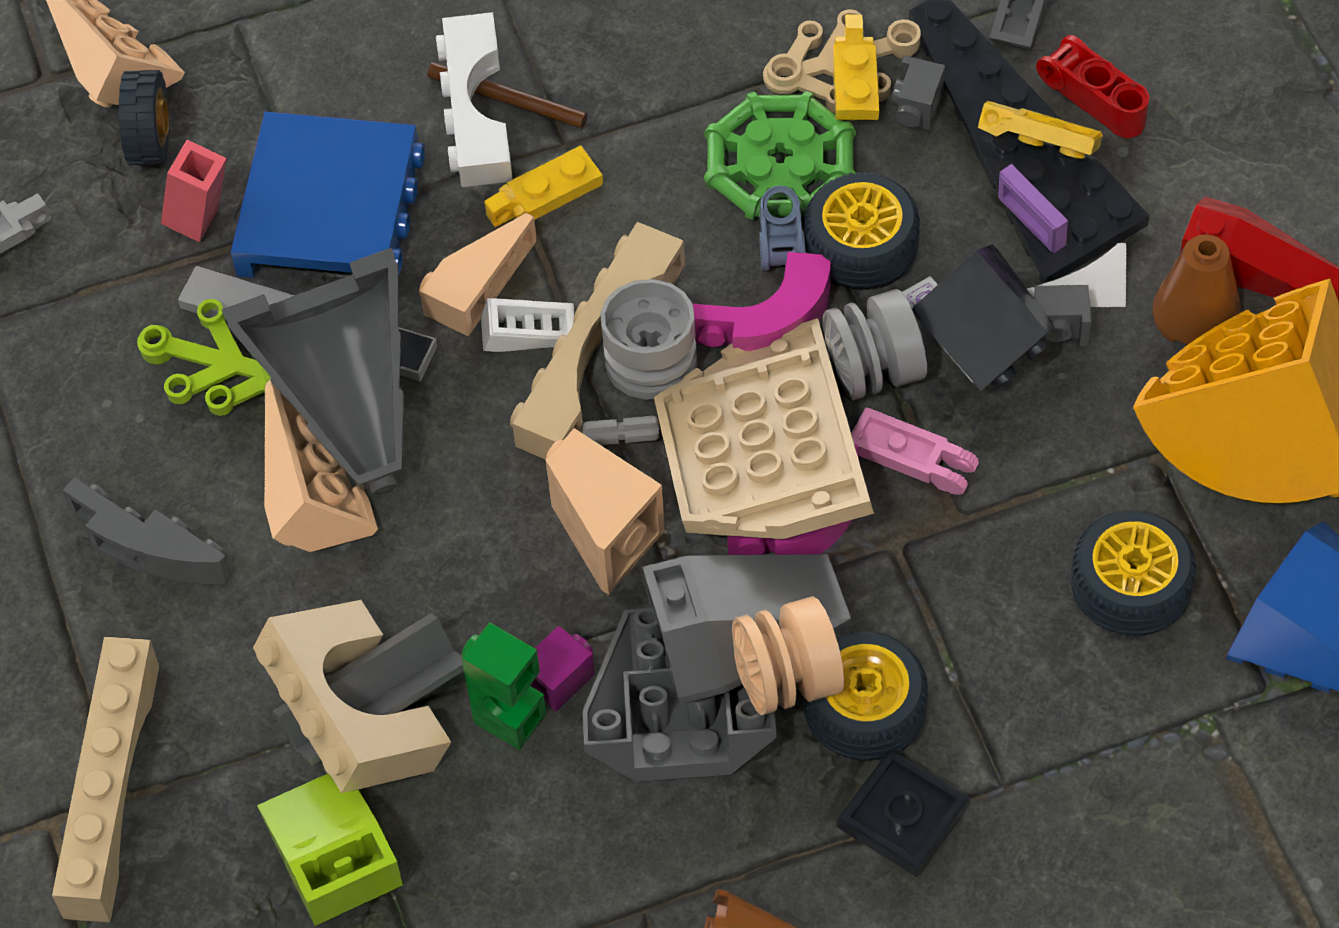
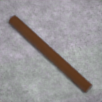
M432 62L427 76L441 82L440 72L448 71V67ZM487 79L481 81L474 91L476 94L583 129L588 117L586 112Z

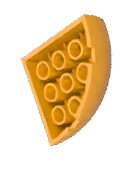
M1331 280L1320 281L1274 298L1275 306L1257 315L1246 310L1217 325L1166 362L1169 371L1161 379L1159 377H1151L1136 399L1133 406L1134 411L1154 446L1177 469L1212 490L1235 498L1262 503L1300 502L1328 495L1330 497H1339V302Z

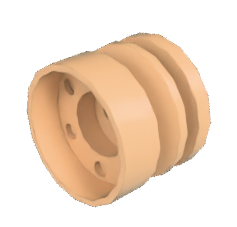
M814 596L784 604L780 608V627L772 614L766 609L759 611L755 615V621L749 615L740 616L733 620L732 637L738 674L751 703L762 716L775 712L777 710V703L784 709L794 706L796 686L802 696L809 702L833 696L843 691L844 674L839 645L826 610Z

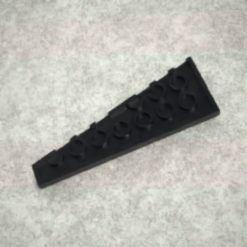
M927 0L909 10V20L916 23L920 28V45L926 56H929L933 63L945 65L944 90H947L955 106L954 112L958 120L963 122L970 136V143L993 189L996 188L999 192L1000 171L1012 164L1068 220L1066 246L1054 253L1005 205L1006 214L1011 224H1015L1023 240V248L1027 256H1031L1040 274L1039 280L1042 284L1067 275L1148 226L1150 215L1093 154H1085V158H1075L1059 152L1060 146L1044 142L1043 146H1035L1020 141L1018 139L1019 134L1011 131H1006L996 137L978 128L982 109L987 101L1018 110L1023 108L1053 118H1060L951 0Z

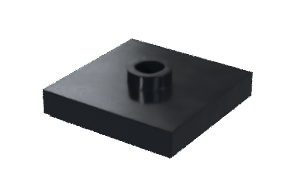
M889 749L838 817L836 827L917 877L970 805V797L894 750Z

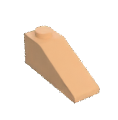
M525 213L444 258L434 272L427 273L419 288L424 316L469 336L481 320L487 298L496 299L537 242L534 216Z

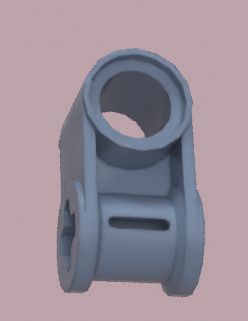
M778 185L771 187L764 193L759 207L761 227L759 242L762 271H769L770 266L786 265L787 252L805 253L804 231L801 228L800 202L797 194L787 186ZM784 195L790 200L792 209L787 217L775 218L768 212L767 202L772 196ZM784 248H792V249H793V251H783V252H773V251H772L773 249H784Z

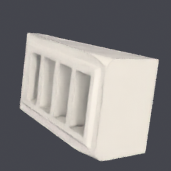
M487 298L481 315L483 351L504 352L554 347L558 338L562 334L567 335L573 326V303ZM551 318L559 319L560 331L552 330ZM540 319L541 330L535 329L534 320ZM516 321H522L523 329L516 328ZM504 322V328L499 327V323Z

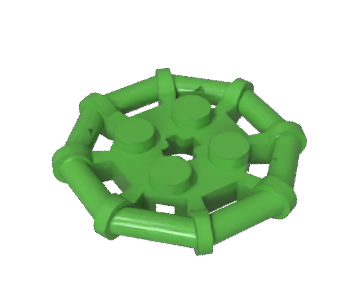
M755 91L745 95L746 99L717 123L709 124L704 132V136L707 139V172L704 175V181L707 187L718 190L745 212V218L753 221L760 217L759 207L761 198L771 187L781 185L794 190L799 198L801 217L805 218L808 204L820 187H823L825 183L832 179L835 180L836 177L849 175V173L856 174L853 170V138L856 135L854 126L850 122L836 120L835 114L814 99V93L804 91L802 95H757ZM765 112H795L793 118H767ZM810 116L824 127L827 132L821 135L817 134L814 131V126L807 121L808 117ZM752 117L753 121L747 125L744 134L739 136L733 133L735 129ZM836 149V164L823 163V152ZM724 150L737 152V164L724 165ZM782 152L789 156L785 157L784 163H776L775 157L771 155ZM814 179L815 183L819 180L824 181L810 195L806 192L807 185ZM747 180L754 186L755 192L750 195L736 182L742 181L746 184ZM774 195V196H772L771 198H787V197H785L784 195ZM789 199L768 200L767 209L774 217H787L791 213L792 205Z

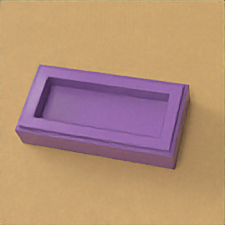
M1012 164L1000 171L998 198L1051 252L1056 253L1066 246L1068 220Z

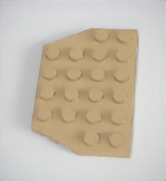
M818 318L801 323L798 327L784 334L781 339L773 341L770 346L744 351L739 348H733L732 344H730L721 351L722 358L704 371L695 368L685 375L679 383L669 386L654 397L679 510L686 533L786 539L874 514Z

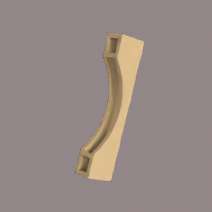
M639 222L635 224L629 236L623 235L615 249L614 260L608 269L603 268L599 272L594 284V292L588 302L582 301L578 306L572 328L567 335L562 334L558 338L553 349V358L546 369L541 368L537 372L532 383V392L525 403L520 402L514 409L510 426L513 427L515 447L546 460L549 449L557 440H564L574 428L583 433L579 392L589 360L594 350L603 340L600 313L606 299L617 288L633 281L655 279L674 285L685 267L684 240Z
M104 637L52 893V897L63 919L109 923L111 921L119 879L121 827L128 778L141 728L152 707L159 671V663L151 640Z

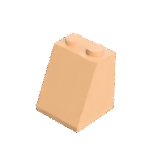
M574 428L564 440H557L546 455L551 506L600 589L609 595L665 532L662 485Z

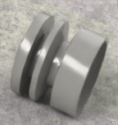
M655 279L638 280L617 288L606 299L600 313L606 374L617 389L628 396L645 400L654 399L656 395L669 386L679 383L685 375L697 367L693 304L684 291L669 282Z
M894 289L869 297L867 300V319L853 302L845 305L844 316L837 308L824 312L823 329L826 349L833 373L848 399L854 401L863 398L865 386L873 395L880 393L882 390V371H884L891 384L895 387L919 381L926 377L927 361L921 333L914 313L902 291Z

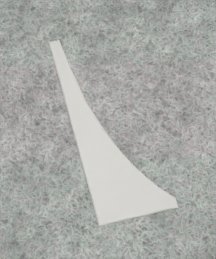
M1118 243L1105 255L1074 273L1038 286L1088 285L1090 307H1126V243ZM1035 287L1027 288L1034 298Z

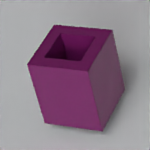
M560 626L556 627L535 647L538 653L540 673L530 685L544 694L545 703L555 712L595 675L591 646L580 635L573 634L571 636Z

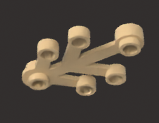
M852 9L842 11L837 17V26L820 55L805 61L803 60L808 51L816 49L822 44L823 28L816 21L801 23L798 27V36L788 53L774 56L765 66L763 80L766 87L777 94H791L797 90L814 93L815 97L826 101L828 110L835 113V103L832 99L834 97V85L827 84L813 78V76L824 73L833 77L832 51L835 37H844L845 15L861 14ZM910 20L893 22L888 27L887 37L873 41V44H876V58L889 54L902 59L904 56L911 57L920 48L921 31L919 26ZM814 33L816 36L806 37L805 34ZM878 72V85L884 86L883 89H878L879 102L888 99L891 94V80L886 74Z

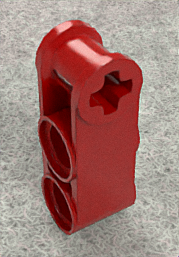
M1065 36L1056 51L1050 56L1041 57L1037 61L1036 70L1046 85L1063 94L1079 106L1081 110L1087 112L1109 128L1115 135L1123 138H1132L1141 134L1145 129L1150 98L1147 89L1117 69L1111 62L1095 53L1076 36Z

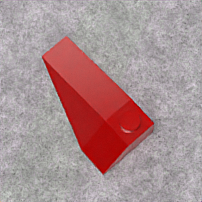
M1206 196L1196 204L1182 239L1180 253L1192 238L1199 235H1212L1221 239L1229 249L1237 287L1275 298L1301 287L1330 279L1339 302V267L1246 208Z

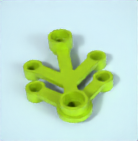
M206 299L199 304L197 315L202 326L210 330L219 350L174 338L167 328L160 325H150L144 328L138 337L137 344L144 360L151 364H163L172 357L209 366L189 377L184 374L171 375L165 381L164 389L172 403L184 404L194 394L211 387L206 392L205 401L211 413L222 416L228 414L234 406L261 393H265V385L271 377L257 360L242 356L225 322L222 312L224 308L221 302L216 299ZM218 310L216 316L212 318L204 317L208 311ZM162 337L158 343L148 344L150 340ZM237 374L250 378L230 389L224 385H216ZM177 385L186 386L180 393L172 392L173 388ZM219 396L227 397L224 403L219 405L213 404L215 398Z

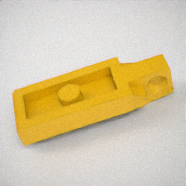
M845 15L844 37H835L832 51L835 119L878 120L879 95L876 44H873V37H863L862 15Z
M991 101L984 103L978 128L996 137L1006 131H1011L1019 134L1018 139L1027 144L1043 146L1044 142L1058 145L1060 146L1059 152L1075 158H1085V154L1092 155L1099 149L1103 137L1101 131L1023 108L1018 110Z
M580 145L507 182V184L499 188L500 192L484 201L486 216L494 227L515 217L518 218L525 213L534 216L535 220L602 186L603 175Z

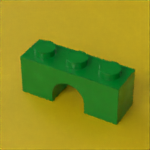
M489 622L480 635L474 634L467 641L461 654L473 722L520 751L546 717L544 694L530 686L540 673L537 649Z

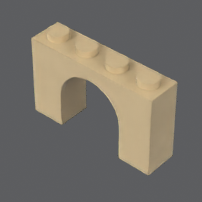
M362 600L269 617L253 647L259 662L265 667L278 688L280 697L287 703L298 721L302 733L309 739L323 762L324 769L331 775L341 793L434 772L451 743L429 706L388 715H373L350 707L340 700L328 686L324 677L325 673L338 671L374 649L383 636V633Z

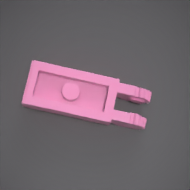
M868 407L864 409L851 433L854 444H858L859 456L928 484L931 481L938 489L945 492L948 491L950 494H963L968 483L961 474L939 466L941 460L950 467L957 470L960 469L966 473L974 472L979 464L976 455L949 443L947 438Z

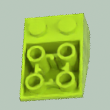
M327 773L257 805L314 926L403 885L397 860L377 820L358 789L341 793L331 775Z

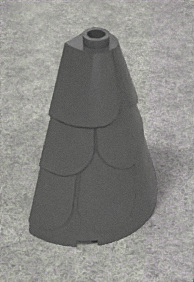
M392 248L350 262L349 264L353 272L350 276L269 305L263 294L222 309L229 329L270 375V381L308 422L307 429L361 490L371 489L373 495L382 494L398 486L396 480L403 475L405 395L400 390L401 332L398 331V264L395 261Z

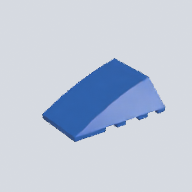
M1322 521L1304 532L1257 597L1226 659L1240 664L1245 660L1266 667L1265 672L1282 678L1287 674L1312 682V688L1329 693L1331 689L1339 691V535Z

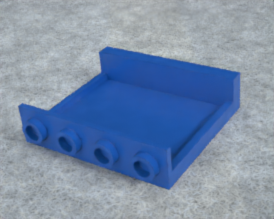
M264 112L231 248V256L237 277L254 278L257 264L353 273L350 262L388 248L393 250L395 261L398 264V275H400L403 262L402 249H399L401 239L408 238L410 231V214L407 213L408 204H415L417 198L418 181L417 178H414L416 168H423L425 159V144L418 142L416 125Z

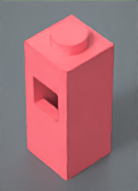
M186 140L167 173L161 219L162 225L193 240L201 241L219 210L227 158Z

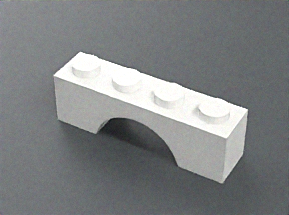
M493 12L442 18L444 35L436 36L439 61L447 60L448 71L440 72L443 98L451 97L452 105L451 109H444L447 135L455 134L456 146L448 147L451 172L459 171L462 187L509 182L513 179L506 123L485 117L471 103L474 91L480 82L500 70Z

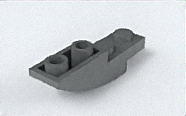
M75 477L63 489L70 512L87 523L85 528L93 549L110 559L134 570L178 582L227 584L232 578L225 550L211 539H207L204 542L193 535L189 526L178 517L172 516L169 519L157 510H154L144 520L131 507L126 506L122 509L113 503L110 496L101 487L95 484L87 486Z

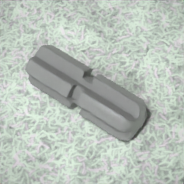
M655 416L623 418V422H617L616 419L587 421L583 423L582 432L600 445L619 444L618 440H625V443L654 441L659 438V423Z

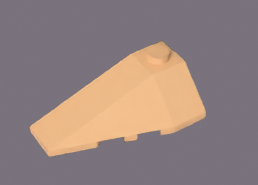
M46 0L76 78L90 93L89 98L93 102L108 108L112 107L113 104L119 105V87L124 71L160 70L163 74L166 88L182 79L185 72L164 50L156 44H151L148 49L135 38L139 31L129 24H123L114 18L108 17L110 9L98 0Z
M269 380L265 385L264 507L272 538L283 545H292L312 552L373 536L378 528L367 494L358 486H352L345 471L307 429L308 422Z

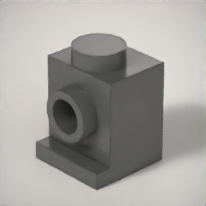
M908 56L903 57L901 79H897L892 94V104L898 105L895 115L897 123L905 127H918L930 130L944 92L945 65Z
M1088 285L1035 286L1034 299L1055 327L1046 336L1047 339L1052 342L1079 339V346H1088L1091 329Z

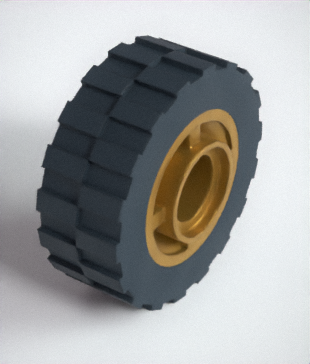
M160 70L124 71L121 76L119 87V130L122 151L128 165H156L166 162L169 145V107L166 84Z

